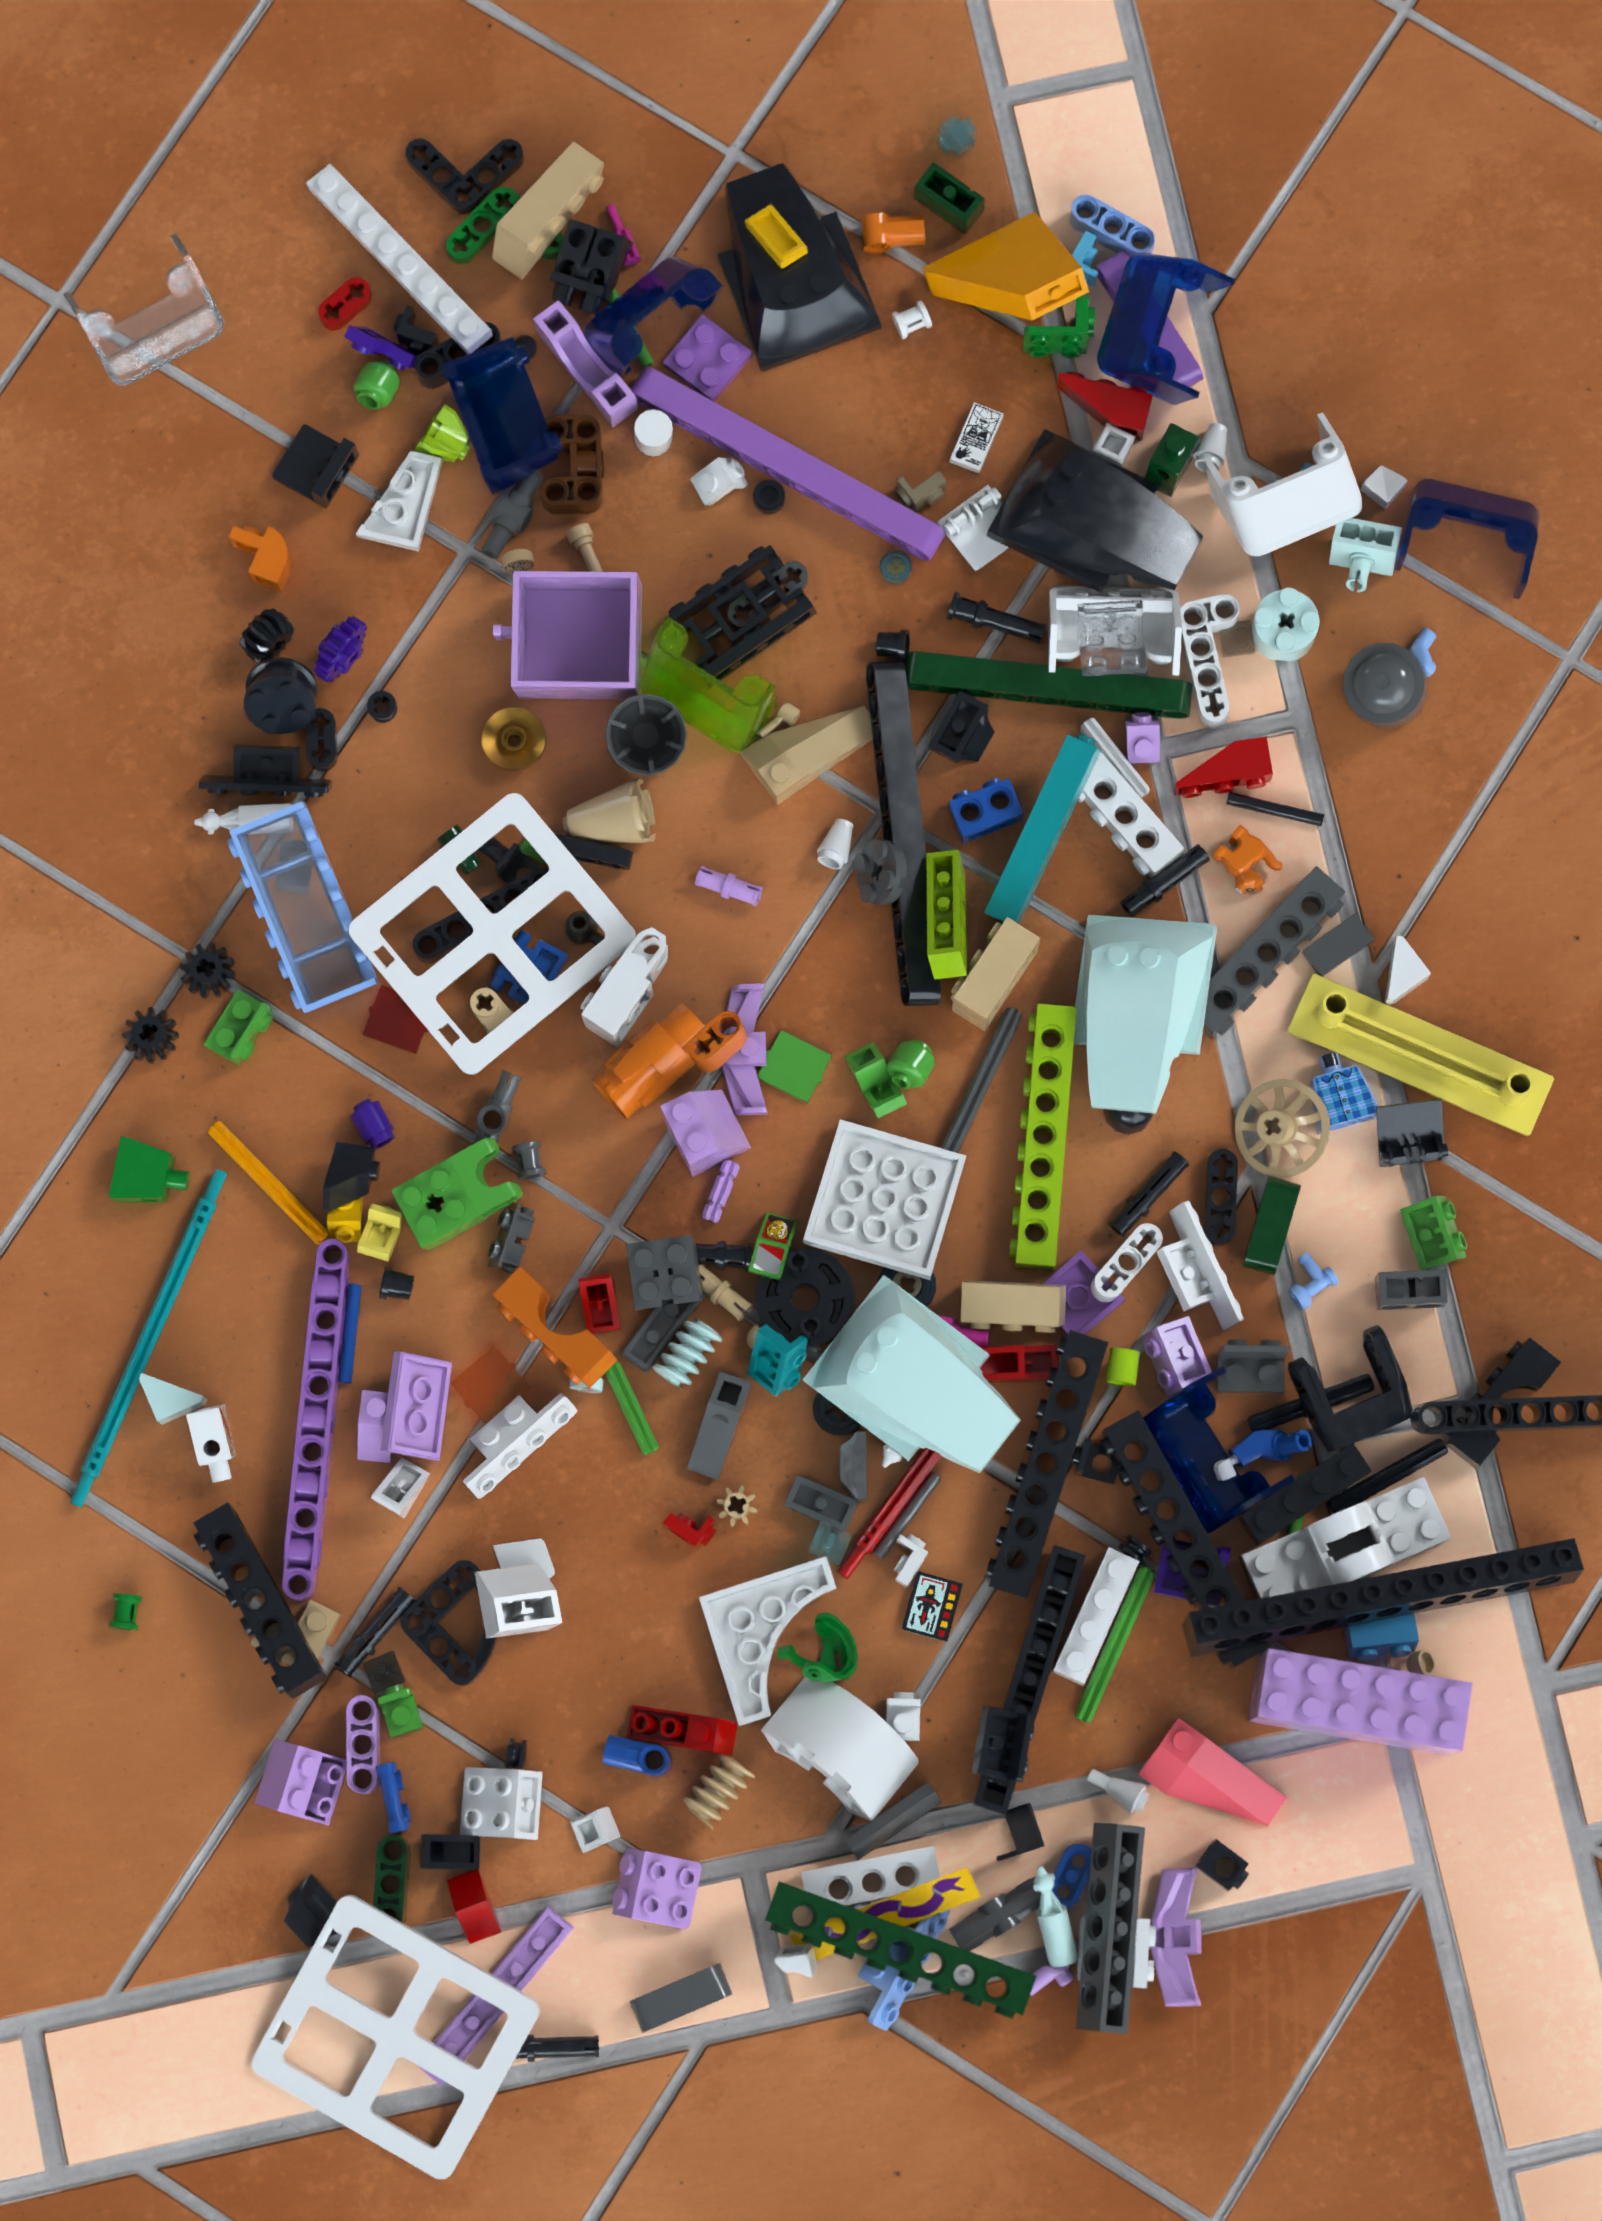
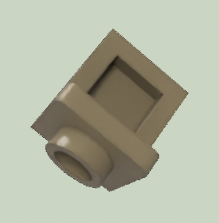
M938 471L919 486L912 489L904 477L900 476L896 479L897 491H895V494L903 506L908 507L910 505L914 512H917L927 504L930 506L935 505L945 496L946 479Z

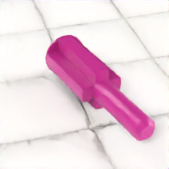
M607 205L606 211L615 233L625 236L634 242L629 229H624L615 205ZM634 243L630 254H626L623 261L625 267L635 265L641 260Z

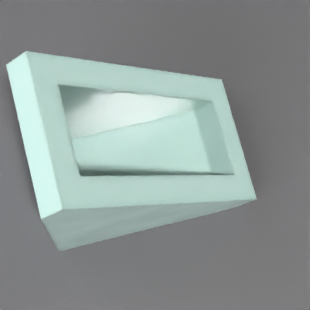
M141 1373L139 1377L155 1418L162 1425L205 1406L208 1400L202 1395Z

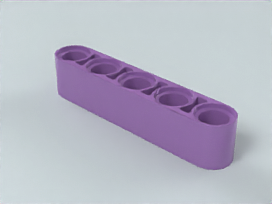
M1122 250L1096 265L1095 270L1098 272L1099 281L1170 391L1177 395L1203 380L1204 375L1198 362L1128 254Z

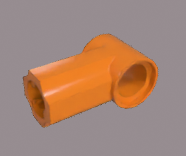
M871 213L861 218L863 249L867 253H883L889 251L892 247L925 244L923 215L889 217L885 213Z

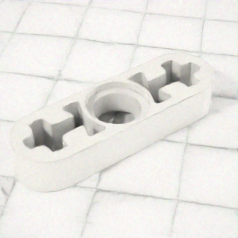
M1150 1223L1139 1225L1098 1272L1090 1286L1091 1292L1097 1300L1101 1302L1115 1300L1162 1244L1163 1236L1157 1226ZM1150 1235L1152 1238L1150 1243L1139 1252L1135 1247L1144 1236ZM1119 1256H1130L1135 1262V1268L1130 1271L1124 1270L1119 1265ZM1114 1273L1118 1277L1117 1280L1112 1284L1111 1289L1104 1291L1101 1288L1103 1282L1105 1283Z

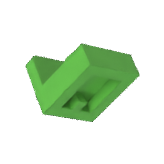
M399 1684L383 1690L384 1696L378 1697L377 1700L379 1705H381L391 1738L424 1728L411 1688L404 1689L403 1685Z

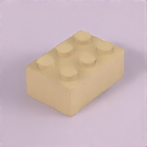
M1008 917L1003 924L997 922L987 936V939H989L986 944L987 948L985 951L979 949L969 963V966H971L968 971L969 975L967 978L961 976L951 990V993H953L950 998L953 1000L952 1011L984 1032L1039 949L1040 937Z

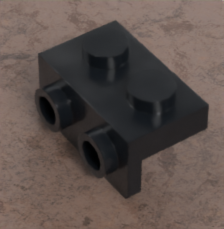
M983 1706L971 1773L1022 1782L1029 1765L1027 1753L1029 1742L1034 1735V1715Z

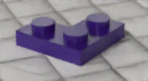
M349 326L344 337L353 342L351 347L366 355L370 353L377 356L378 353H382L389 357L387 362L390 365L403 371L406 367L415 368V360L419 356L418 354L411 352L368 327Z

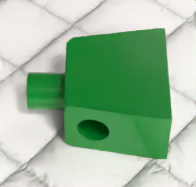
M121 1136L108 1197L117 1203H166L170 1188L182 1191L188 1190L190 1172L174 1169L175 1157L171 1153Z

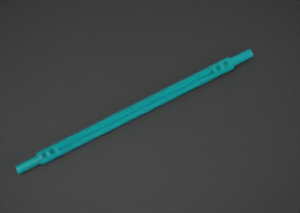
M215 1169L203 1198L199 1197L196 1208L193 1210L182 1240L95 1439L85 1457L84 1464L80 1469L83 1473L69 1502L82 1508L94 1478H99L100 1471L105 1464L110 1448L140 1382L139 1377L145 1371L203 1235L212 1219L213 1212L216 1210L217 1204H215V1201L227 1176V1173Z

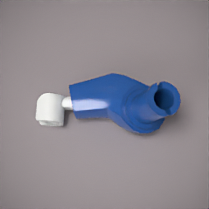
M1282 1430L1254 1431L1228 1451L1231 1456L1230 1458L1222 1459L1214 1464L1216 1477L1219 1481H1224L1236 1476L1234 1464L1243 1468L1257 1459L1273 1462L1287 1461L1293 1453L1309 1450L1308 1448L1312 1446L1311 1436L1305 1430H1299L1290 1434Z

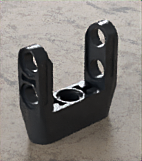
M1379 1325L1363 1331V1348L1382 1393L1339 1412L1333 1413L1315 1368L1309 1365L1302 1357L1288 1363L1289 1375L1308 1420L1329 1453L1406 1421L1411 1417L1413 1408L1406 1380L1388 1338Z

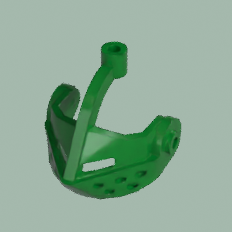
M820 1613L815 1618L814 1628L821 1637L823 1644L820 1662L810 1661L796 1653L793 1645L781 1646L777 1649L780 1660L789 1659L793 1664L803 1668V1675L812 1681L831 1682L847 1680L855 1673L858 1664L857 1647L852 1634L843 1622L830 1613ZM836 1652H839L843 1666L842 1668H838L835 1657Z

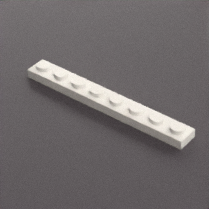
M331 164L327 165L306 182L312 194L468 355L493 336L491 329Z

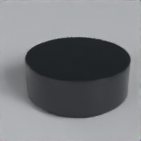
M774 480L762 481L754 489V504L762 513H776L784 506L785 491L781 484Z

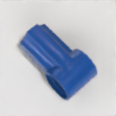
M609 1735L604 1749L603 1764L652 1776H662L670 1770L672 1757L661 1746ZM654 1751H659L664 1758L662 1766L657 1770H651L647 1764L648 1756Z

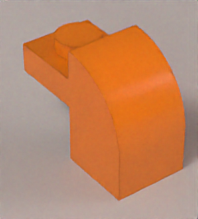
M233 526L229 535L232 546L255 555L248 570L251 580L282 592L291 571L292 561L288 547L281 534L270 526L267 527L263 537L261 532L252 527L244 526L241 529Z

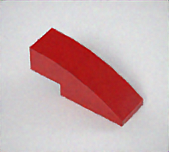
M1058 1345L984 1347L982 1349L990 1356L981 1366L980 1370L989 1383L1047 1381L1051 1367L1058 1368L1059 1355L1056 1354Z

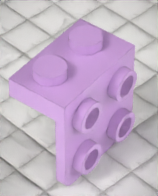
M626 1847L619 1866L620 1878L618 1888L615 1890L612 1899L614 1906L612 1914L687 1929L691 1923L702 1870L701 1864L695 1861Z

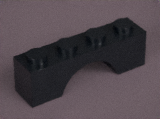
M1530 1337L1523 1344L1517 1341L1506 1354V1357L1510 1359L1503 1370L1497 1366L1485 1381L1490 1385L1483 1395L1477 1392L1471 1400L1499 1399L1502 1394L1513 1389H1528L1537 1392L1560 1365L1561 1361ZM1491 1407L1488 1412L1491 1422H1493L1494 1407ZM1468 1415L1463 1421L1458 1418L1456 1420L1459 1424L1465 1426L1468 1422ZM1496 1432L1446 1434L1449 1436V1439L1445 1442V1445L1477 1469L1499 1443L1500 1438Z
M1353 1443L1241 1515L1239 1520L1255 1545L1259 1546L1319 1505L1367 1476L1372 1470Z

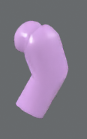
M1048 1965L1038 1969L1033 1973L1037 1977L1030 1995L1033 1996L1054 1979H1056L1059 1986H1066L1074 1979L1073 1972L1069 1970L1070 1966L1052 1967Z

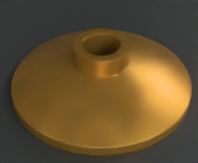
M508 707L497 711L487 720L482 730L481 743L485 755L494 765L501 769L517 771L530 767L541 757L546 745V733L542 722L534 713L520 707ZM512 737H518L521 742L518 746L512 747L509 745V740Z

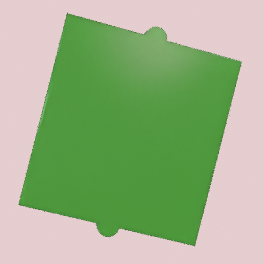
M781 1030L771 1050L766 1051L767 1066L761 1067L757 1077L759 1080L808 1104L818 1083L823 1082L822 1075L832 1055Z

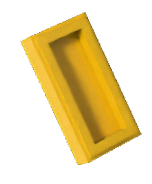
M772 204L745 220L747 229L781 269L808 253L807 246Z

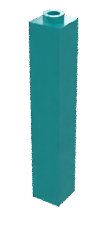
M1078 733L1076 738L1067 734L984 911L985 914L1002 922L1008 917L1020 925L1101 753L1097 747H1094L1096 742L1094 739Z

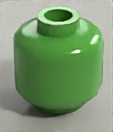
M385 361L364 364L353 386L357 401L362 406L371 410L389 406L398 390L400 379L393 366Z
M916 1039L899 1043L887 1064V1070L892 1077V1082L901 1089L922 1087L935 1065L932 1049L924 1042Z

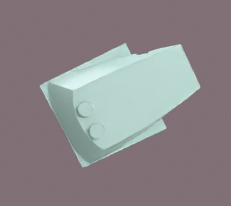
M1088 915L1075 1001L1077 1012L1074 1044L1086 1045L1088 1084L1092 1108L1156 1114L1171 1074L1169 1069L1173 1059L1177 1058L1179 1053L1200 1055L1217 926L1215 924Z
M885 1275L882 1276L803 1379L805 1383L907 1461L911 1459L919 1447L922 1449L928 1448L950 1461L981 1473L1021 1421L1000 1393L982 1375L983 1372L980 1368L990 1355Z

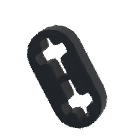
M318 708L315 709L312 720L306 726L307 758L311 766L323 772L333 768L337 762V724L329 710ZM319 717H324L326 722L330 723V725L324 726V736H319L317 726H313V723H318ZM320 743H324L326 752L331 754L325 757V762L320 763L318 758L314 757V755L320 752Z

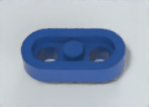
M1084 1844L1069 1846L1064 1851L1053 1873L1055 1879L1052 1892L1060 1903L1066 1906V1909L1077 1904L1089 1880L1091 1848ZM1076 1854L1082 1855L1085 1859L1084 1865L1080 1868L1072 1864V1858ZM1066 1885L1069 1887L1070 1895L1067 1898L1058 1896L1057 1890L1059 1886Z

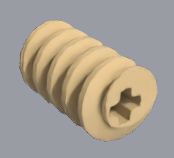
M721 1754L717 1756L721 1767L714 1765L708 1767L713 1777L710 1778L704 1775L700 1777L704 1789L696 1786L692 1787L696 1799L684 1797L683 1799L688 1810L712 1829L714 1827L709 1819L712 1818L718 1821L722 1819L718 1808L726 1810L731 1808L726 1797L736 1800L739 1798L734 1787L747 1788L748 1785L743 1776L755 1777L731 1756L727 1757Z

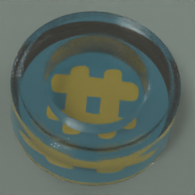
M893 550L887 552L880 561V574L886 582L901 584L911 575L912 562L906 553Z

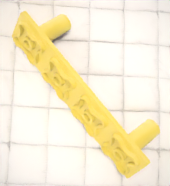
M1312 974L1288 1028V1033L1330 1052H1337L1339 1056L1436 1098H1441L1443 1101L1524 1136H1530L1554 1081V1077L1317 974Z

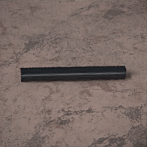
M1229 792L1226 803L1227 805L1320 827L1324 818V814L1232 792Z

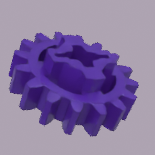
M349 616L346 622H341L340 626L337 624L332 627L330 633L319 644L318 650L320 653L318 655L319 659L315 662V665H317L314 669L315 675L329 683V681L333 682L341 673L346 674L349 672L351 666L360 658L364 650L361 648L364 643L362 640L366 637L365 632L368 628L364 622L355 616Z

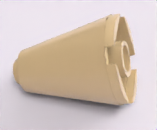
M640 778L632 779L569 809L567 817H563V828L566 836L590 842H653L656 833L650 834V826L656 825L648 789L641 790L639 786L644 783L643 780Z

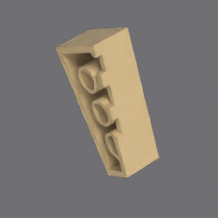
M573 141L497 223L492 259L523 280L568 223L569 218L571 219L580 210L591 192L595 193L600 188L604 177H602L604 162Z

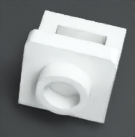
M718 457L690 478L705 506H712L733 489H743L748 485L744 478L745 472L743 467L733 458Z

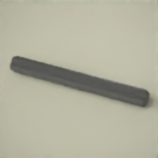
M1012 1007L1005 1009L942 1143V1149L956 1153L959 1152L1021 1020L1022 1013Z

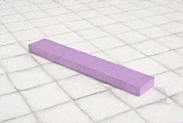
M547 1906L491 1974L522 1991L574 1927L551 1907ZM474 1994L434 2044L465 2060L504 2011ZM419 2067L435 2082H437L441 2087L446 2083L442 2079L436 2077L430 2072Z

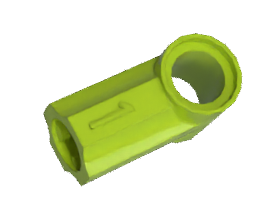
M1110 1348L1109 1361L1106 1367V1382L1118 1387L1136 1386L1140 1352L1125 1348Z

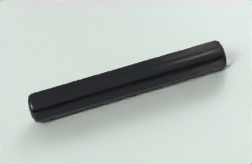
M1364 1374L1323 1390L1330 1406L1372 1392L1375 1388L1371 1376ZM1298 1398L1251 1415L1247 1421L1250 1430L1254 1432L1267 1430L1306 1416V1413Z
M1441 1438L1428 1443L1329 1499L1328 1505L1333 1514L1338 1513L1372 1497L1448 1453L1447 1446Z

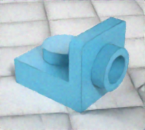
M1085 231L1072 256L1082 267L1087 285L1094 287L1097 282L1098 272L1090 268L1098 253V249L1095 248L1097 236Z

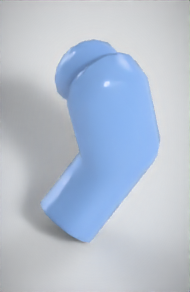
M1423 628L1409 651L1423 666L1426 677H1429L1436 670V664L1432 661L1428 651L1436 638V634L1427 628Z

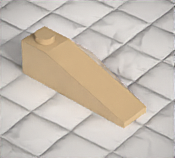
M863 705L772 732L741 751L740 755L778 805L873 740L870 713Z

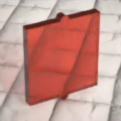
M381 985L374 1005L369 1007L370 1015L362 1035L417 1054L423 1035L428 1030L394 989Z

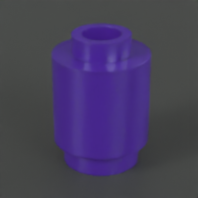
M366 1099L353 1107L354 1113L350 1118L366 1145L369 1144L370 1147H375L376 1150L387 1145L395 1138L392 1132L394 1127L379 1101L371 1102L370 1099Z

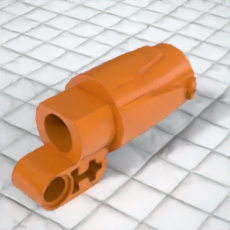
M681 1003L659 1024L654 1020H650L603 1064L605 1069L592 1082L604 1098L625 1119H628L641 1106L644 1108L648 1107L695 1064L703 1072H713L720 1068L746 1043L748 1037L747 1030L739 1016L732 1011L721 1012L707 1025H704L689 1008ZM736 1027L732 1034L724 1035L727 1028Z

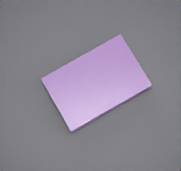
M394 1351L381 1451L440 1461L452 1362Z

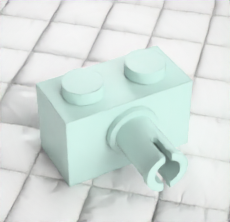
M1350 518L1336 524L1329 564L1350 568L1346 581V587L1349 590L1354 591L1356 581L1359 582L1357 592L1366 590L1369 572L1393 576L1402 527Z

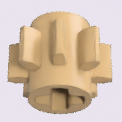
M742 1485L738 1493H732L727 1487L726 1493L728 1497L725 1500L717 1499V1503L725 1508L719 1514V1518L729 1516L731 1518V1527L735 1526L736 1520H742L745 1525H749L747 1515L749 1513L757 1514L758 1512L757 1509L750 1507L749 1504L754 1501L756 1496L753 1494L746 1497L744 1495V1486ZM736 1498L738 1502H746L742 1506L744 1511L742 1514L738 1515L736 1511L731 1513L728 1511L732 1507V1499Z

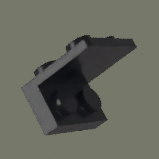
M304 424L273 472L272 477L275 481L327 509L358 459L359 453L355 443L343 438L342 442L338 443Z

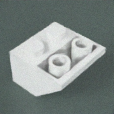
M539 1563L475 1572L486 1639L545 1631L562 1623L557 1591Z

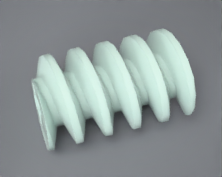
M694 1316L692 1317L696 1321L695 1323L691 1321H684L683 1323L688 1334L677 1331L675 1336L680 1344L673 1342L668 1344V1348L673 1355L666 1353L660 1355L665 1366L653 1365V1370L680 1390H682L679 1386L681 1383L690 1386L692 1384L687 1376L688 1372L697 1375L700 1373L695 1362L704 1364L708 1362L702 1352H715L710 1341L722 1342L723 1340L716 1331Z

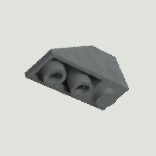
M721 1371L719 1372L689 1460L688 1470L719 1480L752 1389L751 1382Z

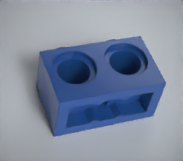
M995 778L982 785L983 789L972 793L970 790H964L952 796L953 800L949 801L948 810L962 844L1023 821L1024 813L1009 778L1003 781L1000 778ZM1001 796L1007 799L1009 804L1003 809H997L992 806L991 800ZM966 808H972L977 811L979 816L975 820L967 821L962 818L960 813Z

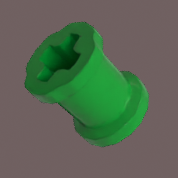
M113 1593V1599L115 1600L113 1620L109 1621L108 1627L138 1631L139 1625L136 1624L138 1604L142 1602V1597Z

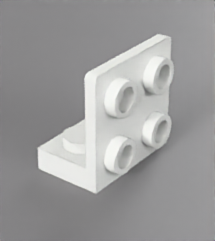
M466 1767L464 1771L460 1834L538 1840L543 1772Z

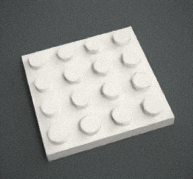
M840 1119L803 1238V1244L930 1280L965 1164L966 1155Z

